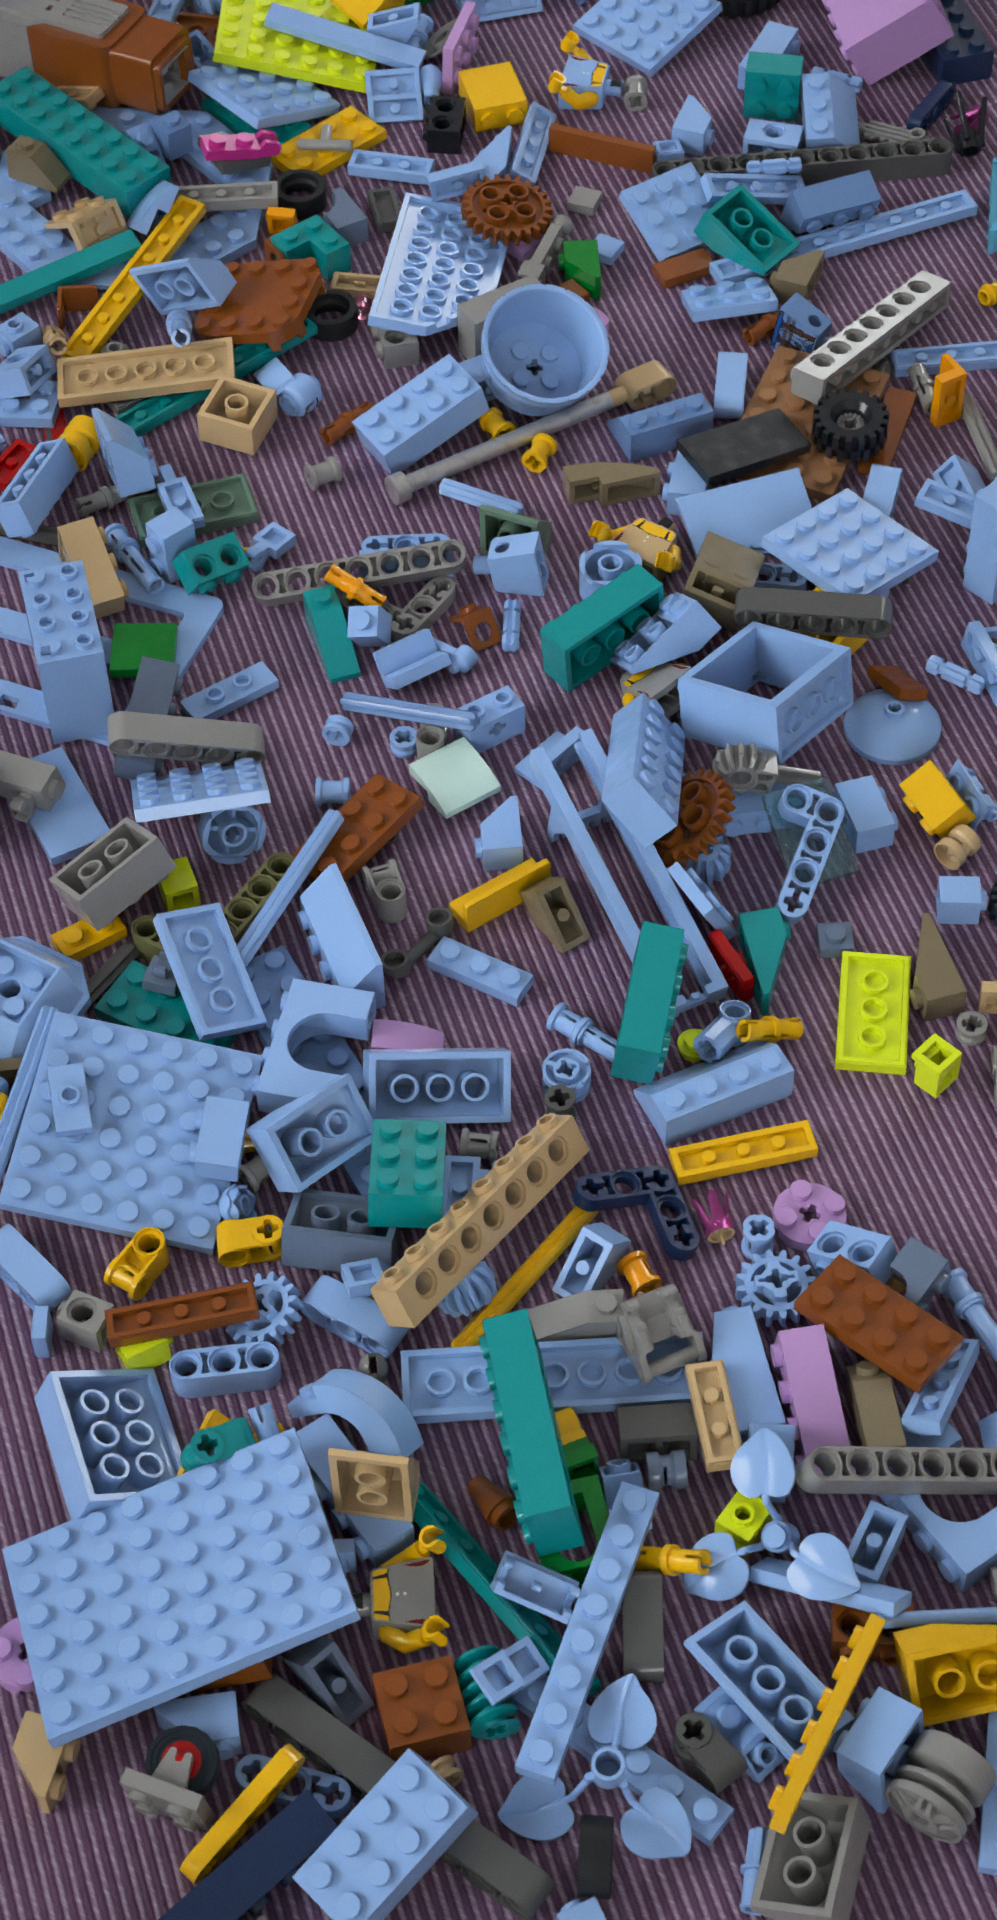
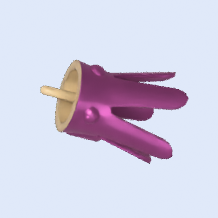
M975 105L970 107L969 111H965L968 127L974 128L975 131L979 127L981 105ZM986 111V121H985V124H987V122H988V120H989V116H988V112H987V111ZM958 113L949 118L951 120L959 119L960 115ZM961 123L953 128L956 134L962 130Z
M711 1189L708 1192L712 1219L707 1216L697 1200L693 1199L692 1204L705 1226L707 1240L710 1243L722 1242V1245H726L725 1241L735 1235V1225L731 1215H729L728 1193L725 1194L724 1212L717 1193Z

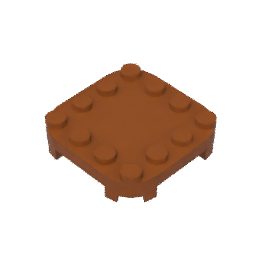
M313 257L274 261L257 260L242 264L230 262L225 266H227L229 272L237 281L236 285L221 306L201 309L194 323V328L201 341L232 337L233 345L268 343L272 352L283 350L282 343L293 339L295 336H298L300 339L305 336L307 330L304 321L316 296L326 294L327 286L317 261Z

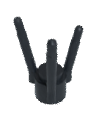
M958 90L956 91V98L962 125L959 136L957 137L948 118H944L943 122L954 144L955 153H959L962 157H972L979 154L981 147L985 146L984 132L987 97H982L979 129L976 132L974 128L968 127L962 94Z

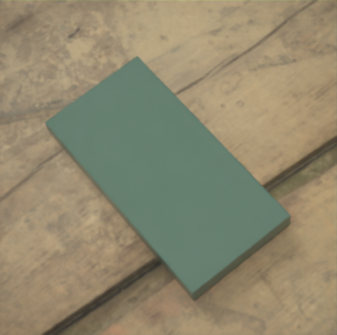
M245 473L190 485L205 519V526L195 529V535L260 521L259 512ZM158 492L127 499L128 509L141 548L147 547L145 542L147 537L145 523L166 512Z

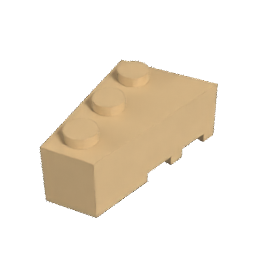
M93 516L58 526V548L61 562L83 561L96 619L125 610V598L129 597L128 589L124 579L118 580L115 572L118 570L117 561L113 552L108 553L105 544H108L103 527H97Z

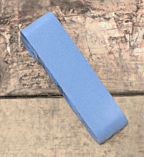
M802 784L788 786L778 802V811L782 818L804 827L801 839L774 905V908L779 907L782 920L787 919L789 925L800 922L807 911L844 817V807L840 800ZM797 797L802 801L803 807L800 809L792 808L788 804L787 798ZM822 809L831 811L835 820L830 822L823 820L819 816V811ZM811 839L819 841L822 844L823 850L820 852L810 850L807 841ZM795 871H807L811 876V881L807 883L799 881L795 876ZM793 893L798 894L799 896L794 905L795 910L794 912H789L787 904Z

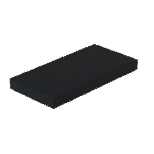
M777 408L678 439L676 449L707 485H711L810 453L812 444L782 410Z

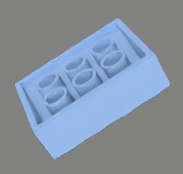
M154 1368L50 1371L34 1399L71 1520L75 1518L81 1519L92 1512L100 1511L122 1502L130 1495L176 1477L181 1467V1450Z

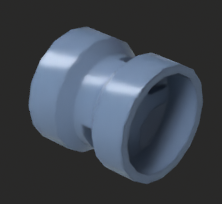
M684 1449L672 1450L669 1455H660L658 1452L645 1453V1473L649 1490L660 1491L664 1486H672L674 1489L688 1488Z

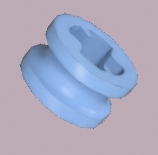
M331 715L325 722L322 736L325 741L334 746H345L350 741L354 725L348 718L342 715Z
M400 726L393 729L390 733V750L396 757L409 758L417 753V731L414 728Z

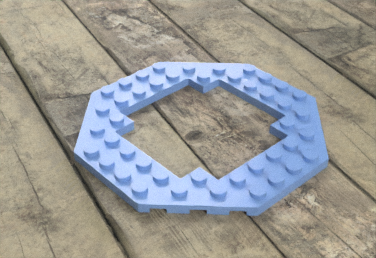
M95 107L90 111L118 131L123 132L132 127L150 122L174 110L164 111L160 115L137 108ZM176 110L191 123L193 151L181 157L213 183L263 182L272 179L273 167L271 162L270 166L236 172L232 175H222L211 161H206L202 150L198 146V136L220 131L228 134L235 133L207 111ZM5 150L0 162V251L25 273L78 252L75 243L59 229H46L45 223L48 220L35 210L37 207L52 200L51 191L9 178ZM264 209L213 211L216 215L196 225L169 261L185 258L221 260L226 265L256 249ZM131 259L68 286L96 285L98 291L99 289L108 290Z

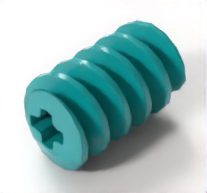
M494 1645L473 1648L462 1654L454 1662L466 1714L470 1722L471 1735L480 1740L505 1738L517 1733L521 1728V1721L511 1719L517 1714V1707L514 1704H507L513 1699V1695L492 1706L469 1672L473 1667L501 1650L498 1646Z

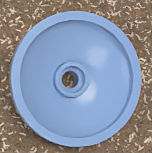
M885 689L868 692L854 701V705L845 713L843 730L849 745L862 757L884 765H906L925 758L936 748L941 735V720L935 708L927 700H898Z

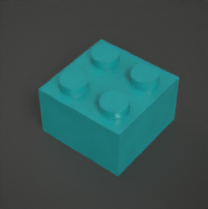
M749 51L745 71L743 117L797 121L801 102V75L803 74L804 56Z

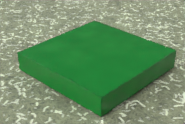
M114 623L109 667L110 677H137L142 656L175 663L178 639L177 623Z

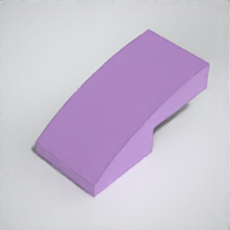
M373 1019L371 1049L444 1048V1033L408 1022Z

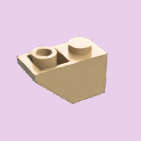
M26 1710L12 1749L17 1764L41 1810L44 1813L51 1814L55 1801H61L67 1785V1777L64 1775L69 1762L74 1763L76 1761L81 1741L78 1738L53 1749L47 1740L42 1715Z

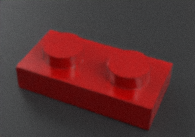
M17 438L0 455L1 491L4 492L36 448L35 445Z

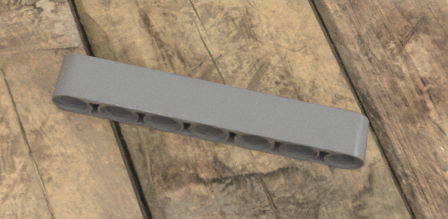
M447 539L260 573L254 578L252 590L256 600L263 606L271 607L303 601L304 591L329 586L323 584L320 579L329 571L333 563L349 574L357 567L366 568L368 574L363 578V583L371 588L458 573L465 567L466 550L460 541ZM454 550L461 557L458 561L450 563L444 559L445 553ZM418 556H425L430 560L429 564L424 568L415 567L413 561ZM393 561L399 565V568L395 573L388 574L382 570L383 565L386 562ZM295 578H303L306 581V585L301 590H293L290 587L291 581ZM263 584H273L275 591L269 596L261 595L259 589ZM334 586L337 595L344 593Z
M817 1447L797 1464L795 1480L802 1490L812 1494L997 1495V1471L995 1467L997 1468V1448ZM814 1465L822 1470L823 1475L816 1471ZM851 1465L858 1470L859 1475L852 1470ZM887 1465L893 1469L895 1475L888 1470ZM924 1467H926L930 1471L931 1475L927 1474V1472L924 1470ZM960 1467L965 1471L966 1475L962 1473Z

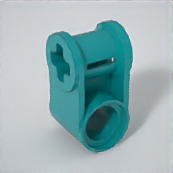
M236 1418L221 1425L197 1431L191 1438L190 1443L181 1452L180 1461L184 1470L188 1472L205 1464L226 1460L233 1457L236 1451L255 1444L256 1441L247 1418Z

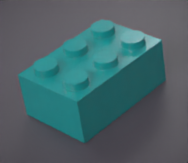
M373 1119L368 1189V1226L429 1228L432 1224L443 1218L446 1121Z

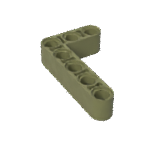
M277 852L269 856L223 909L236 945L293 862L294 857L291 854ZM142 915L132 922L131 933L133 944L140 952L139 957L150 963L154 955L159 956L160 951H165L153 923L155 916Z

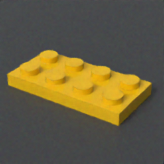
M350 105L281 144V152L279 155L271 156V163L283 173L295 169H306L323 176L348 162L354 149L368 150L386 140V129ZM330 124L333 128L331 139L352 140L353 149L352 151L298 150L297 140L320 139L322 126Z

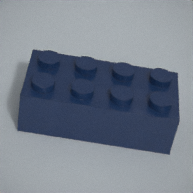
M940 0L955 36L921 55L937 83L943 79L956 85L991 78L994 49L962 0Z

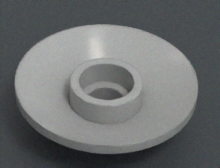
M457 19L443 25L428 39L426 47L423 48V50H426L425 59H430L443 53V47Z

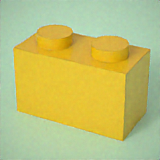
M931 760L927 761L899 784L906 794L902 800L914 814L918 811L923 818L919 822L931 837L935 834L941 839L948 837L949 832L956 825H968L977 818L942 771Z

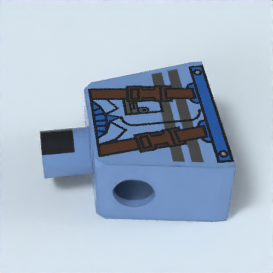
M796 292L780 308L769 347L776 350L778 345L811 354L830 339L829 334L833 322L828 316Z

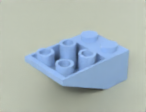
M676 592L666 596L659 604L660 609L652 617L645 618L637 626V632L629 640H624L614 650L615 655L610 661L627 672L636 674L699 651L722 627L697 600Z

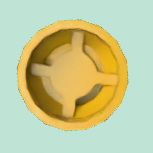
M76 415L65 428L64 433L58 438H65L79 467L77 472L85 470L93 459L94 454L100 449L93 418L86 415Z

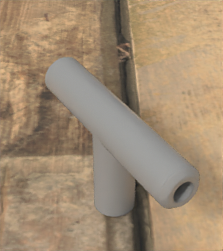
M324 124L321 129L320 139H298L297 149L352 151L353 141L331 139L333 128L330 124Z

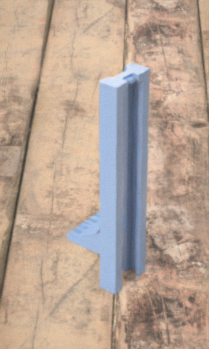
M592 728L579 732L581 741L574 743V748L599 794L598 805L577 812L544 747L541 746L531 750L528 764L551 806L547 827L548 839L552 843L558 841L559 834L563 838L567 837L631 962L633 963L640 930L587 831L589 823L593 827L600 825L601 818L604 822L613 820L668 926L685 930L682 943L689 944L686 960L703 993L700 994L699 991L692 993L687 1000L684 995H678L675 1017H678L679 1013L709 1002L711 1004L724 999L729 986L655 846L651 844L645 849L601 800L607 756Z

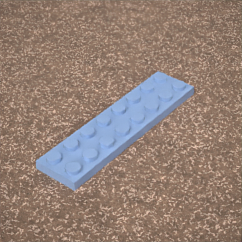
M678 1336L669 1337L653 1344L654 1350L646 1354L647 1362L650 1363L687 1348L690 1345L687 1344L684 1338ZM617 1337L538 1342L555 1412L568 1407H572L575 1414L617 1411V1407L691 1402L685 1376V1365L652 1378V1383L643 1385L638 1377L636 1368L631 1364ZM480 1346L400 1351L403 1403L410 1411L416 1424L496 1419L492 1404L495 1398L493 1391L490 1390L485 1368H488L487 1361L483 1357ZM696 1360V1361H693V1362L688 1363V1364H694V1363H698V1362H697V1360Z

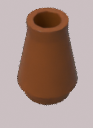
M478 1475L470 1481L467 1491L474 1498L490 1527H496L498 1530L503 1531L512 1527L518 1521L513 1503L516 1500L515 1496L491 1482L485 1475Z

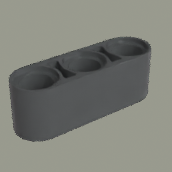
M633 1572L622 1601L623 1676L633 1673L639 1683H664L662 1572Z

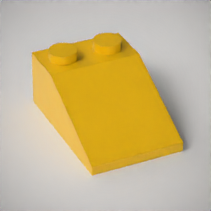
M928 1624L893 1632L902 1699L923 1709L924 1727L997 1711V1625Z

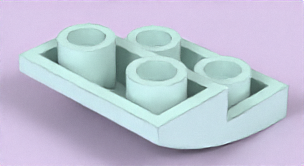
M464 737L408 765L410 775L427 791L429 802L446 819L502 791L500 783L489 766Z

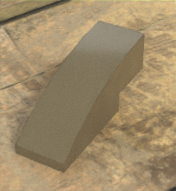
M593 462L562 466L563 491L569 505L599 499L601 506L604 507L660 495L661 472L659 468L622 462Z

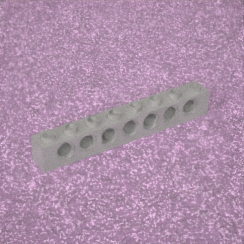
M924 270L909 278L898 289L893 290L890 295L877 302L866 313L861 314L857 320L846 326L833 338H830L820 348L814 350L800 363L795 364L790 374V379L792 380L790 393L817 405L821 397L826 399L827 393L832 391L834 394H837L838 389L846 387L948 307L952 282Z

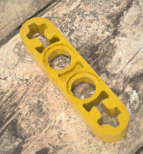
M289 1743L283 1746L187 1855L180 1866V1872L194 1885H198L212 1873L303 1766L306 1757Z

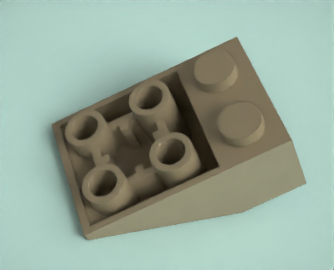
M708 531L682 594L697 600L721 627L734 632L737 627L733 619L736 593L741 588L754 587L765 555Z

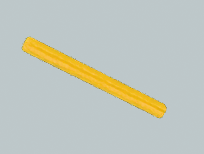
M575 1206L498 1290V1293L491 1298L492 1302L485 1305L451 1342V1347L478 1346L480 1344L479 1337L485 1335L482 1320L507 1314L574 1241L582 1227L588 1225L599 1211H585Z

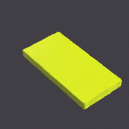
M842 951L835 1069L897 1075L906 1074L911 956Z

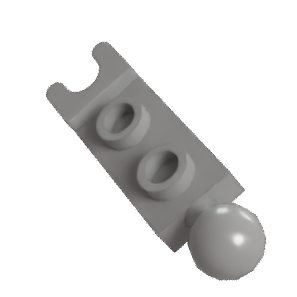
M559 214L552 219L531 260H524L517 274L518 277L524 278L533 274L541 284L545 285L546 274L552 272L558 253L563 252V241L565 239L562 237L567 236L572 231L573 224L570 217L565 214Z

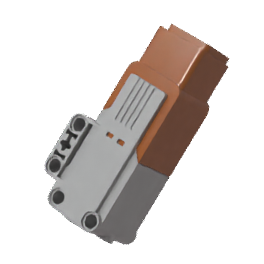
M0 0V76L8 77L27 66L55 87H102L105 96L96 105L106 108H117L121 105H127L157 115L164 111H169L193 85L188 81L189 70H194L195 66L191 38L188 35L187 27L145 15V9L138 4L124 0Z

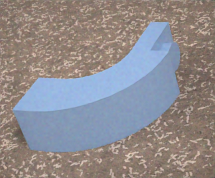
M332 1369L318 1381L300 1388V1395L287 1404L292 1418L322 1413H331L343 1417L360 1432L369 1453L409 1457L424 1444L413 1416L401 1399L382 1382L359 1371Z

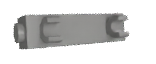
M0 750V796L12 800L9 809L17 812L14 817L15 820L27 823L32 817L34 806L51 811L57 800L62 797L66 787L57 767Z

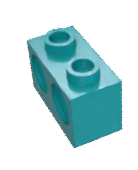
M234 531L183 550L171 562L188 595L198 591L201 595L207 594L218 587L217 584L224 581L227 585L232 584L243 578L242 572L250 565ZM221 557L226 558L230 565L225 564ZM195 567L200 568L204 576L197 573Z

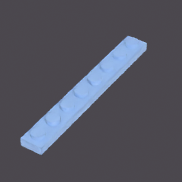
M623 1481L621 1482L516 1761L515 1773L555 1786L659 1503L660 1493Z

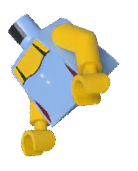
M570 30L561 41L560 47L562 51L566 53L572 52L573 55L568 56L563 74L554 71L548 78V89L553 94L558 93V109H575L578 111L584 109L600 110L604 106L606 96H622L623 81L610 79V66L607 63L592 59L582 47L578 48L576 45L579 43V36L576 32Z

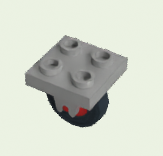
M180 1725L168 1728L158 1735L148 1748L145 1761L146 1774L126 1767L119 1783L127 1793V1799L136 1804L134 1809L137 1812L154 1819L158 1818L159 1813L174 1818L172 1824L188 1832L195 1833L197 1827L209 1831L216 1816L205 1800L204 1795L211 1790L218 1779L221 1766L218 1748L210 1736L197 1727Z

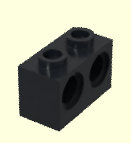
M433 96L432 106L426 109V124H423L422 139L427 141L428 153H461L467 121L466 98Z

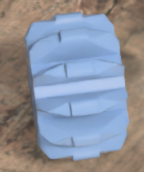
M723 836L716 837L719 842L717 845L711 843L708 846L709 853L707 855L700 852L698 861L695 863L690 858L687 866L684 868L687 871L692 867L709 887L713 880L722 882L725 874L729 873L731 869L730 845L725 844Z
M480 1261L438 1304L445 1314H450L453 1318L459 1317L462 1314L469 1316L471 1312L480 1311L482 1306L492 1302L491 1298L498 1293L497 1284L494 1280L495 1276L486 1262Z

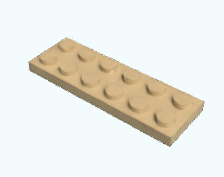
M232 337L190 342L186 347L185 344H182V348L170 344L57 359L59 407H76L213 389L221 375L236 379Z

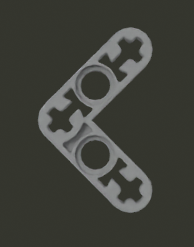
M447 576L434 577L403 609L384 601L381 607L392 615L391 640L396 642L424 628L429 629L454 603L456 599V584L454 580ZM343 593L340 601L346 618H348L349 606H365L354 598L352 600L346 598L347 594ZM420 607L432 609V611L426 614L418 613L416 610Z

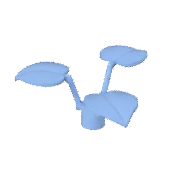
M760 1428L737 1450L731 1462L730 1473L734 1486L742 1495L748 1498L762 1496V1502L772 1516V1521L764 1526L761 1532L760 1543L744 1546L738 1550L733 1537L725 1532H715L701 1538L692 1549L708 1550L711 1554L712 1565L711 1567L701 1566V1568H708L710 1570L705 1576L684 1573L686 1591L689 1594L713 1601H727L737 1597L745 1590L750 1578L749 1565L741 1556L767 1549L772 1553L790 1554L795 1558L788 1567L787 1580L794 1591L802 1597L817 1601H830L858 1592L862 1586L856 1574L851 1554L839 1538L829 1533H814L802 1541L799 1549V1531L794 1525L782 1522V1515L777 1512L771 1503L769 1495L780 1498L787 1496L791 1492L796 1479L795 1464L783 1440L772 1430Z
M633 1673L611 1683L592 1704L587 1718L590 1737L598 1744L612 1745L600 1748L594 1753L591 1760V1772L584 1775L583 1780L575 1789L565 1796V1785L559 1777L556 1780L555 1786L523 1776L513 1786L505 1803L498 1811L499 1820L516 1835L533 1841H552L565 1835L573 1826L574 1814L568 1803L573 1802L591 1782H594L598 1787L606 1790L619 1787L629 1805L633 1807L622 1816L620 1832L625 1846L636 1856L650 1860L684 1857L690 1852L691 1848L690 1822L683 1805L677 1797L665 1789L651 1787L642 1794L638 1802L631 1793L628 1782L624 1779L625 1760L618 1750L619 1746L630 1751L638 1750L651 1741L657 1727L654 1706Z

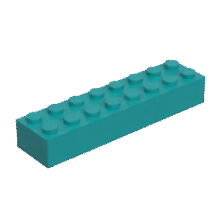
M27 66L0 81V126L16 138L22 135L44 142L71 173L73 179L97 196H103L104 199L116 198L122 214L130 218L141 199L155 185L163 180L171 183L170 167Z

